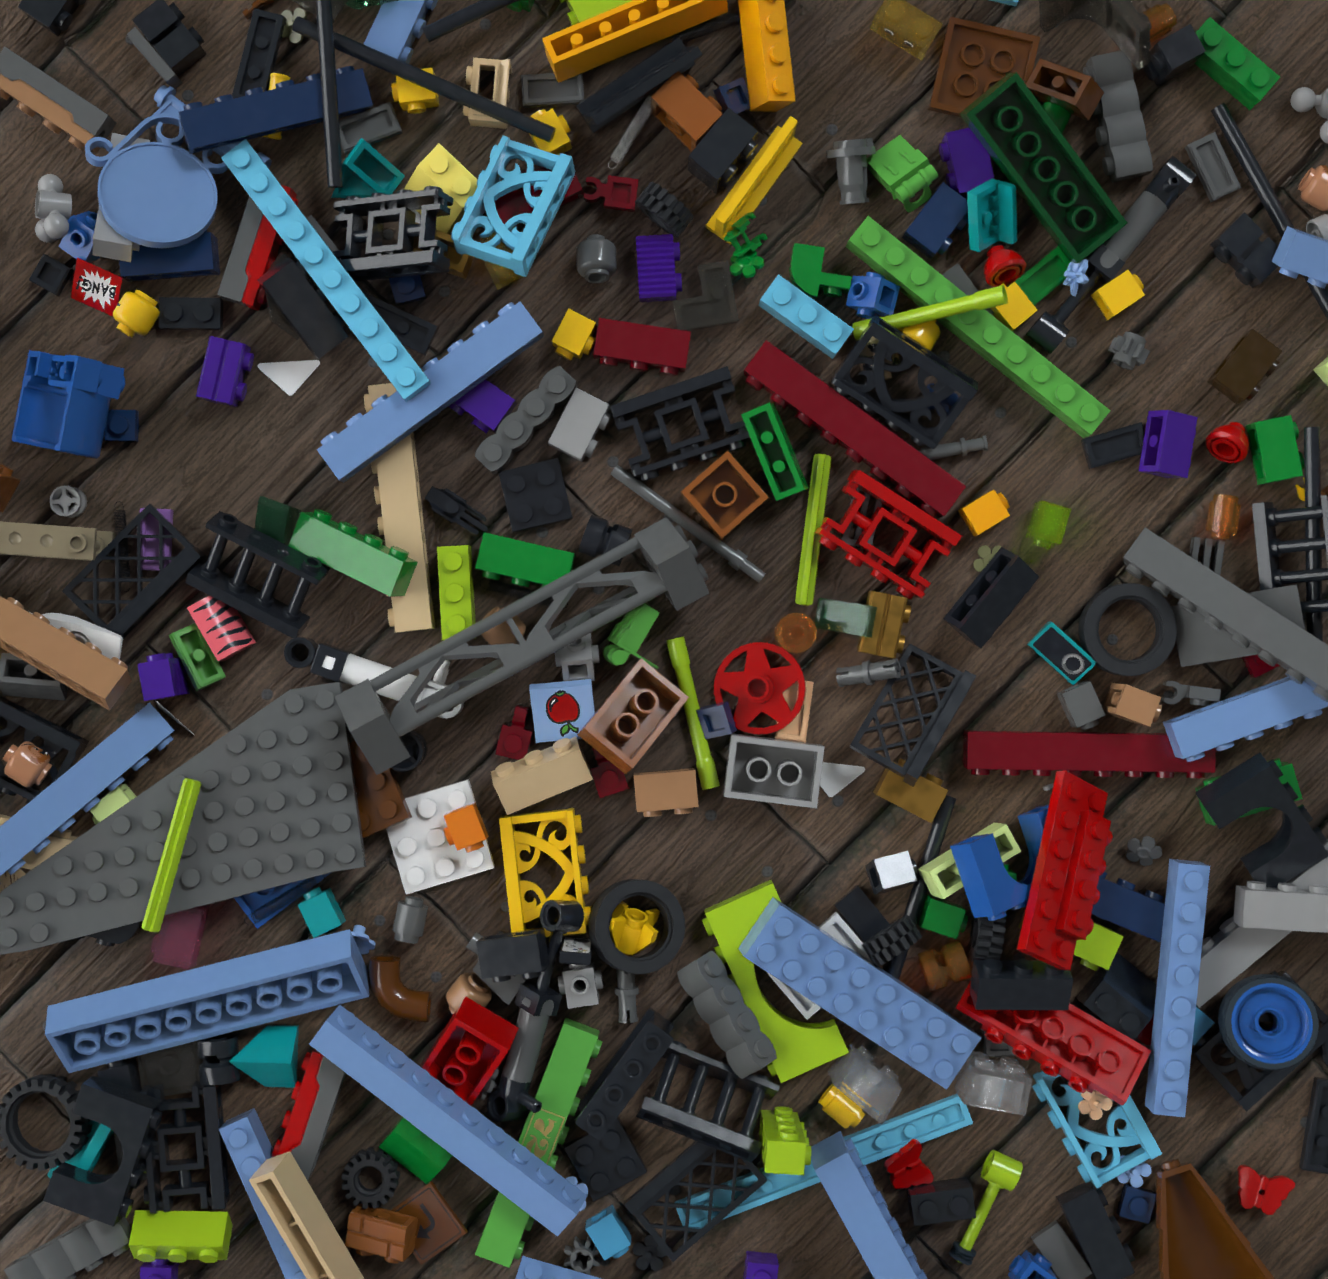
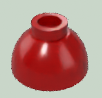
M1003 245L994 246L987 252L988 259L984 267V277L986 283L993 287L1000 286L1002 283L1009 285L1022 276L1026 269V262L1017 252L1005 249Z
M1230 422L1215 428L1210 432L1205 441L1208 451L1222 462L1239 463L1243 461L1249 451V441L1245 433V427L1238 422Z

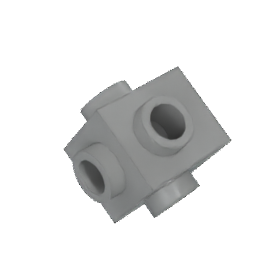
M591 633L555 652L556 667L562 666L563 681L585 679L595 681L594 664L600 663L599 648L598 645H592Z
M594 962L589 965L569 964V966L564 967L562 971L563 976H558L560 994H566L568 1009L599 1004L598 989H603L601 970L595 971ZM583 980L585 984L580 985L576 981Z

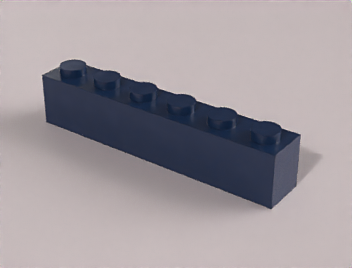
M346 66L337 69L339 118L370 110L373 103L363 68L355 70L354 66ZM320 73L307 76L306 82L294 84L293 80L275 84L276 89L264 91L263 87L253 88L245 91L246 96L233 99V95L229 94L214 99L215 103L205 106L202 105V102L184 105V111L179 112V119L189 153L205 151L242 142L244 139L250 140L323 122Z

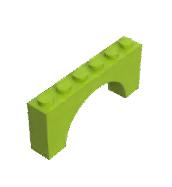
M769 880L704 909L706 918L702 919L708 936L715 935L719 946L714 947L723 964L727 963L731 970V974L727 975L728 978L737 985L744 999V1004L756 1016L760 1031L772 1042L777 1059L769 1063L767 1067L771 1076L778 1075L780 1082L783 1083L849 1053L834 1019L820 1023H807L792 1019L778 1011L762 993L756 980L754 963L745 958L738 949L772 897L781 902L772 880Z

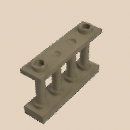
M0 521V554L92 561L116 537V533L97 531L96 528ZM115 549L108 556H114ZM103 560L102 562L114 563V560Z

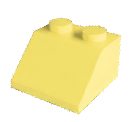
M438 143L416 167L404 189L421 191L426 186H436L442 188L444 193L453 198V205L447 206L450 209V215L436 218V230L450 234L454 225L461 221L464 215L465 203L469 196L474 195L478 179ZM421 209L416 210L421 215Z

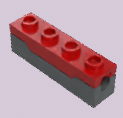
M281 185L298 207L297 194L292 188ZM250 196L217 295L224 300L259 311L261 304L265 305L269 295L257 279L279 264L277 254L280 245L284 246L285 242Z
M316 1049L312 1053L307 1052L304 1057L301 1070H304L305 1074L302 1082H296L291 1099L296 1100L293 1110H287L281 1128L286 1129L283 1140H277L271 1156L275 1157L290 1151L307 1180H309L314 1172L347 1074Z

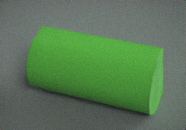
M196 623L169 635L196 691L207 688L226 677Z

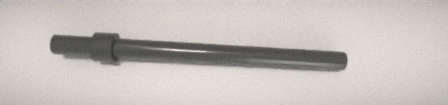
M619 465L613 469L610 475L728 560L727 564L736 571L738 569L742 570L758 583L762 580L766 573L747 560L748 556L739 549L735 551Z

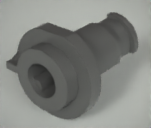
M873 138L833 142L834 150H826V158H836L838 186L841 192L840 205L869 202V198L866 195L868 184L867 154H876Z

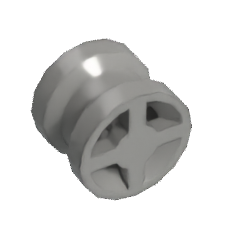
M60 486L52 492L49 503L51 509L56 514L75 518L84 513L87 507V498L78 488Z

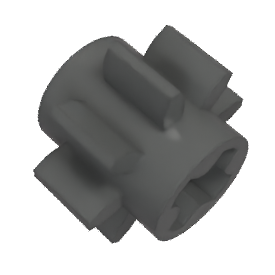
M1125 332L1123 337L1120 335L1117 338L1114 337L1108 349L1109 352L1114 353L1112 362L1127 370H1133L1135 365L1140 366L1144 364L1150 353V350L1144 348L1146 340L1132 332Z
M575 1236L573 1247L565 1246L564 1252L570 1255V1257L565 1259V1267L572 1266L574 1271L586 1272V1274L591 1275L592 1265L600 1266L601 1260L594 1256L600 1252L596 1246L593 1247L591 1244L590 1236L586 1240H579ZM582 1252L584 1256L588 1255L587 1260H583L581 1256L577 1257V1253Z

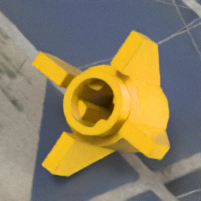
M620 902L612 913L609 925L610 936L616 948L623 954L631 956L640 953L653 944L658 934V931L653 926L658 920L660 911L655 908L643 912L636 908H628L625 902Z

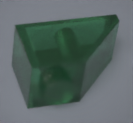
M260 496L254 529L281 543L289 545L301 510Z

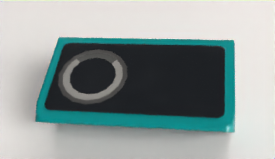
M1051 621L1047 622L1027 644L1072 685L1079 681L1097 663Z

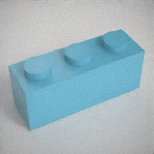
M779 274L764 293L758 305L831 359L835 357L854 330Z

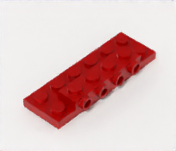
M1066 770L1056 772L1017 950L1061 970H1071L1076 941L1086 940L1087 935L1093 930L1094 922L1091 919L1093 906L1100 898V891L1097 889L1099 876L1106 869V861L1103 857L1105 848L1110 844L1113 837L1112 832L1109 830L1111 821L1103 817L1108 793Z
M970 983L968 984L956 1009L982 1024L980 1029L985 1031V1037L995 1044L1004 1042L1013 1047L1012 1052L1018 1058L1023 1060L1031 1058L1041 1064L1040 1068L1044 1073L1056 1077L1058 1074L1069 1080L1068 1085L1079 1093H1085L1086 1091L1092 1093L1093 1090H1096L1122 1106L1126 1103L1152 1050L1070 1003L1068 1010H975L969 991Z

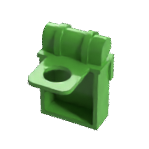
M901 135L876 151V154H872L867 158L869 172L892 194L894 200L898 199L903 203L907 212L914 211L930 199L932 194L929 186L932 184V181L939 177L938 173L929 163L928 158L919 149L915 150ZM923 189L922 196L917 201L909 202V198H913L918 191Z
M643 604L626 613L622 621L615 624L607 638L613 644L603 648L602 654L604 659L613 665H622L626 662L629 655L632 654L638 659L642 658L650 666L658 669L657 665L636 652L660 612L647 604Z

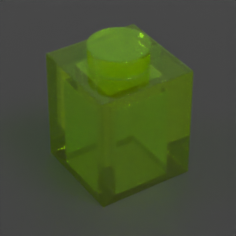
M1043 500L1036 502L1026 538L1033 539L1032 545L1044 549H1051V545H1061L1071 509Z

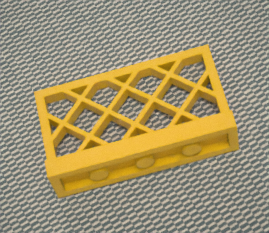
M790 116L782 128L777 125L706 224V228L722 240H724L728 231L733 230L731 225L745 214L755 212L802 147L803 143L794 137L798 124L795 118Z

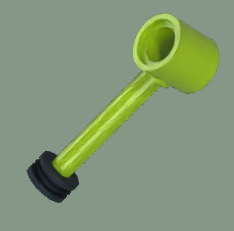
M994 1149L988 1154L982 1167L981 1178L987 1180L989 1184L975 1211L976 1218H972L962 1241H954V1247H951L952 1249L949 1251V1255L956 1259L957 1262L966 1265L972 1264L973 1257L977 1254L972 1247L1000 1188L1012 1191L1016 1187L1023 1169L1022 1162Z

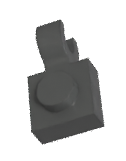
M1176 681L1163 682L1164 686H1171L1174 689L1173 697H1161L1163 703L1176 704L1182 698H1190V704L1208 706L1209 701H1220L1221 689L1182 685Z

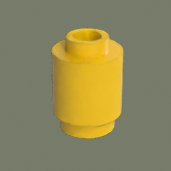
M834 1083L826 1089L818 1101L823 1106L822 1110L844 1129L850 1125L855 1128L865 1116V1113L862 1111L864 1104L843 1086L838 1087Z

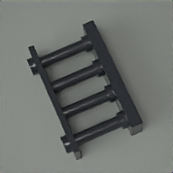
M1321 495V506L1277 510V508H1274L1273 502L1252 504L1260 591L1284 587L1285 584L1328 580V568L1284 572L1279 567V557H1281L1282 553L1326 549L1328 566V495ZM1323 518L1325 537L1280 541L1276 537V526L1281 522ZM1328 599L1300 602L1302 614L1328 612Z
M219 511L205 526V528L217 533L206 563L200 561L188 573L185 583L291 638H297L307 627L310 616L300 611L311 583L318 585L329 573L330 567L322 564L317 558L306 556L242 523L234 515ZM228 540L244 547L234 577L218 568ZM256 554L272 562L261 591L245 582ZM283 569L300 576L289 606L273 597Z
M673 1041L662 1056L667 1060L655 1095L650 1098L645 1096L639 1105L636 1117L751 1163L759 1155L762 1145L761 1142L754 1140L753 1132L764 1098L772 1100L779 1091L780 1086L772 1083L773 1081L764 1075L754 1076L751 1074L742 1079L736 1075L729 1065L689 1050L685 1044L679 1041ZM681 1064L695 1070L684 1106L678 1110L668 1106L666 1098L677 1066ZM707 1075L724 1082L712 1120L708 1121L696 1117L697 1114L695 1113ZM735 1087L753 1093L741 1131L737 1133L726 1129L724 1125Z

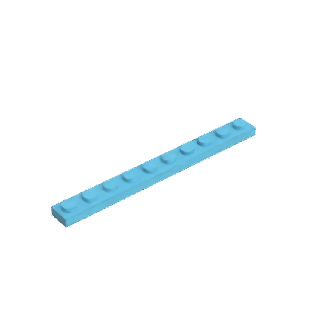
M244 139L222 156L221 159L402 398L408 402L430 385L431 381L250 143Z
M959 1092L844 1136V1139H852L863 1165H867L893 1155L912 1139L916 1138L920 1143H924L971 1125L973 1121L963 1095ZM812 1161L810 1165H805L804 1175L765 1173L764 1168L759 1169L767 1178V1181L723 1219L820 1183L821 1181L814 1170ZM753 1172L736 1178V1186L749 1187L758 1178ZM733 1179L721 1185H732ZM710 1188L691 1195L690 1204L709 1206ZM713 1189L712 1206L726 1207L730 1204L732 1190ZM735 1191V1198L744 1191ZM687 1197L675 1201V1203L687 1204ZM676 1208L681 1223L685 1226L686 1209ZM690 1209L689 1227L702 1228L708 1221V1211ZM712 1211L711 1219L715 1217L719 1212Z

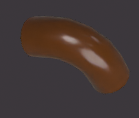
M389 955L370 957L369 976L371 989L380 1006L397 1018L413 1022H429L431 991H415L403 985L400 980L399 957Z

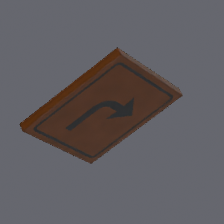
M432 1181L391 1210L418 1218L413 1254L421 1265L468 1232Z

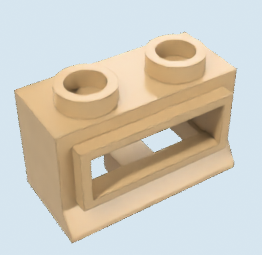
M473 57V66H467L466 85H471V91L478 94L480 70L495 71L493 101L507 107V102H509L510 98L509 74H512L510 59L497 60ZM463 105V115L468 116L470 126L507 129L508 124Z

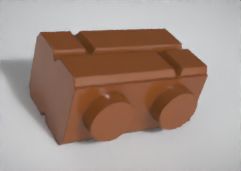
M361 1203L356 1206L348 1217L346 1247L356 1249V1253L362 1256H370L372 1254L382 1256L389 1263L404 1262L413 1253L418 1223L417 1217L379 1207L373 1209L371 1205H369L368 1209H364Z

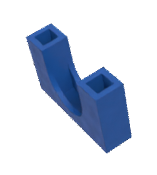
M1049 805L1038 806L1017 816L1029 852L1028 869L1020 882L1015 881L1006 871L993 833L972 836L950 846L974 918L988 917L989 921H994L1007 915L1006 911L1009 909L1017 910L1027 906Z

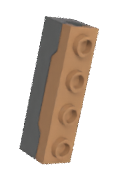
M4 47L1 51V98L7 101L9 97H12L19 102L16 107L32 118L35 114H38L45 119L42 123L45 127L57 135L62 130L71 136L68 142L83 152L85 151V144L91 138L108 137L116 125V122L108 114L7 47ZM96 147L92 151L97 153L101 147Z

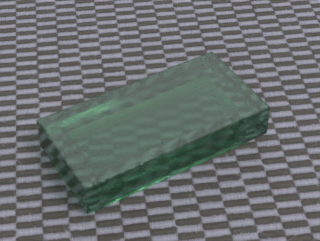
M819 598L814 628L872 638L877 607Z

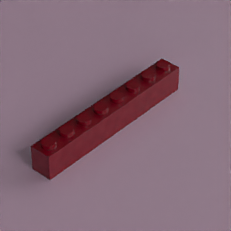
M767 340L744 369L743 374L747 377L745 382L759 392L763 388L772 395L770 400L784 410L786 407H789L797 413L795 418L808 428L811 425L822 431L820 434L822 439L833 446L838 443L846 449L844 454L857 464L863 461L871 467L869 472L882 482H885L886 479L896 485L894 489L896 493L906 500H910L912 497L921 504L919 508L935 518L936 515L939 518L944 517L966 488L955 477Z
M963 730V767L971 769L972 775H990V769L1002 770V775L1012 776L1020 775L1021 770H1033V775L1051 776V770H1066L1075 776H1082V771H1094V776L1113 777V771H1125V777H1144V772H1155V777L1174 778V772H1186L1187 778H1205V772L1215 773V748L1204 751L1205 757L1187 762L1186 758L1175 757L1167 733Z

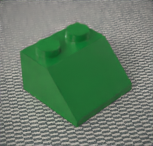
M401 1117L379 1145V1148L426 1184L443 1169L453 1156L404 1117Z

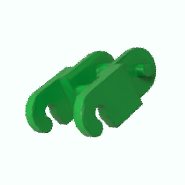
M753 212L745 214L731 225L733 230L728 231L724 237L725 242L732 243L735 249L733 252L734 257H743L747 251H755L762 245L760 240L765 241L768 239L765 233L757 235L751 241L746 235V226L750 224L748 219L753 220L756 218ZM740 234L745 241L741 246L736 239Z

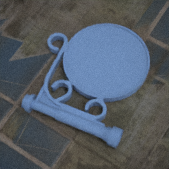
M165 85L161 86L154 96V101L157 102L159 109L152 116L144 119L116 147L113 148V144L103 137L91 138L85 144L86 160L93 166L103 167L98 179L97 196L99 207L105 220L124 238L151 248L178 247L197 239L208 229L214 219L217 208V187L212 174H221L228 169L224 162L214 164L208 160V157L212 155V150L222 157L240 143L205 150L202 152V161L187 150L180 148L179 146L184 140V133L179 119V112L184 111L183 106L186 104L175 97L176 89ZM163 124L179 126V135L172 139L164 137L161 133L163 131ZM157 125L155 134L157 142L131 145L145 130ZM96 147H102L109 153L103 157L93 155L91 150ZM261 152L257 153L269 168L272 160Z

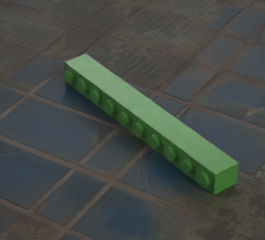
M867 216L846 244L848 250L878 274L885 276L884 279L900 286L899 291L919 307L968 296L869 216ZM985 309L937 319L940 324L1082 438L1092 435L1111 411Z

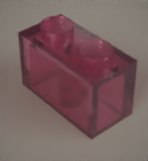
M203 905L165 915L160 932L155 934L152 941L151 952H155L153 962L187 970L194 967L197 963L210 905Z

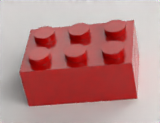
M465 996L420 1067L428 1071L430 1075L451 1089L469 1105H472L508 1053L519 1028Z

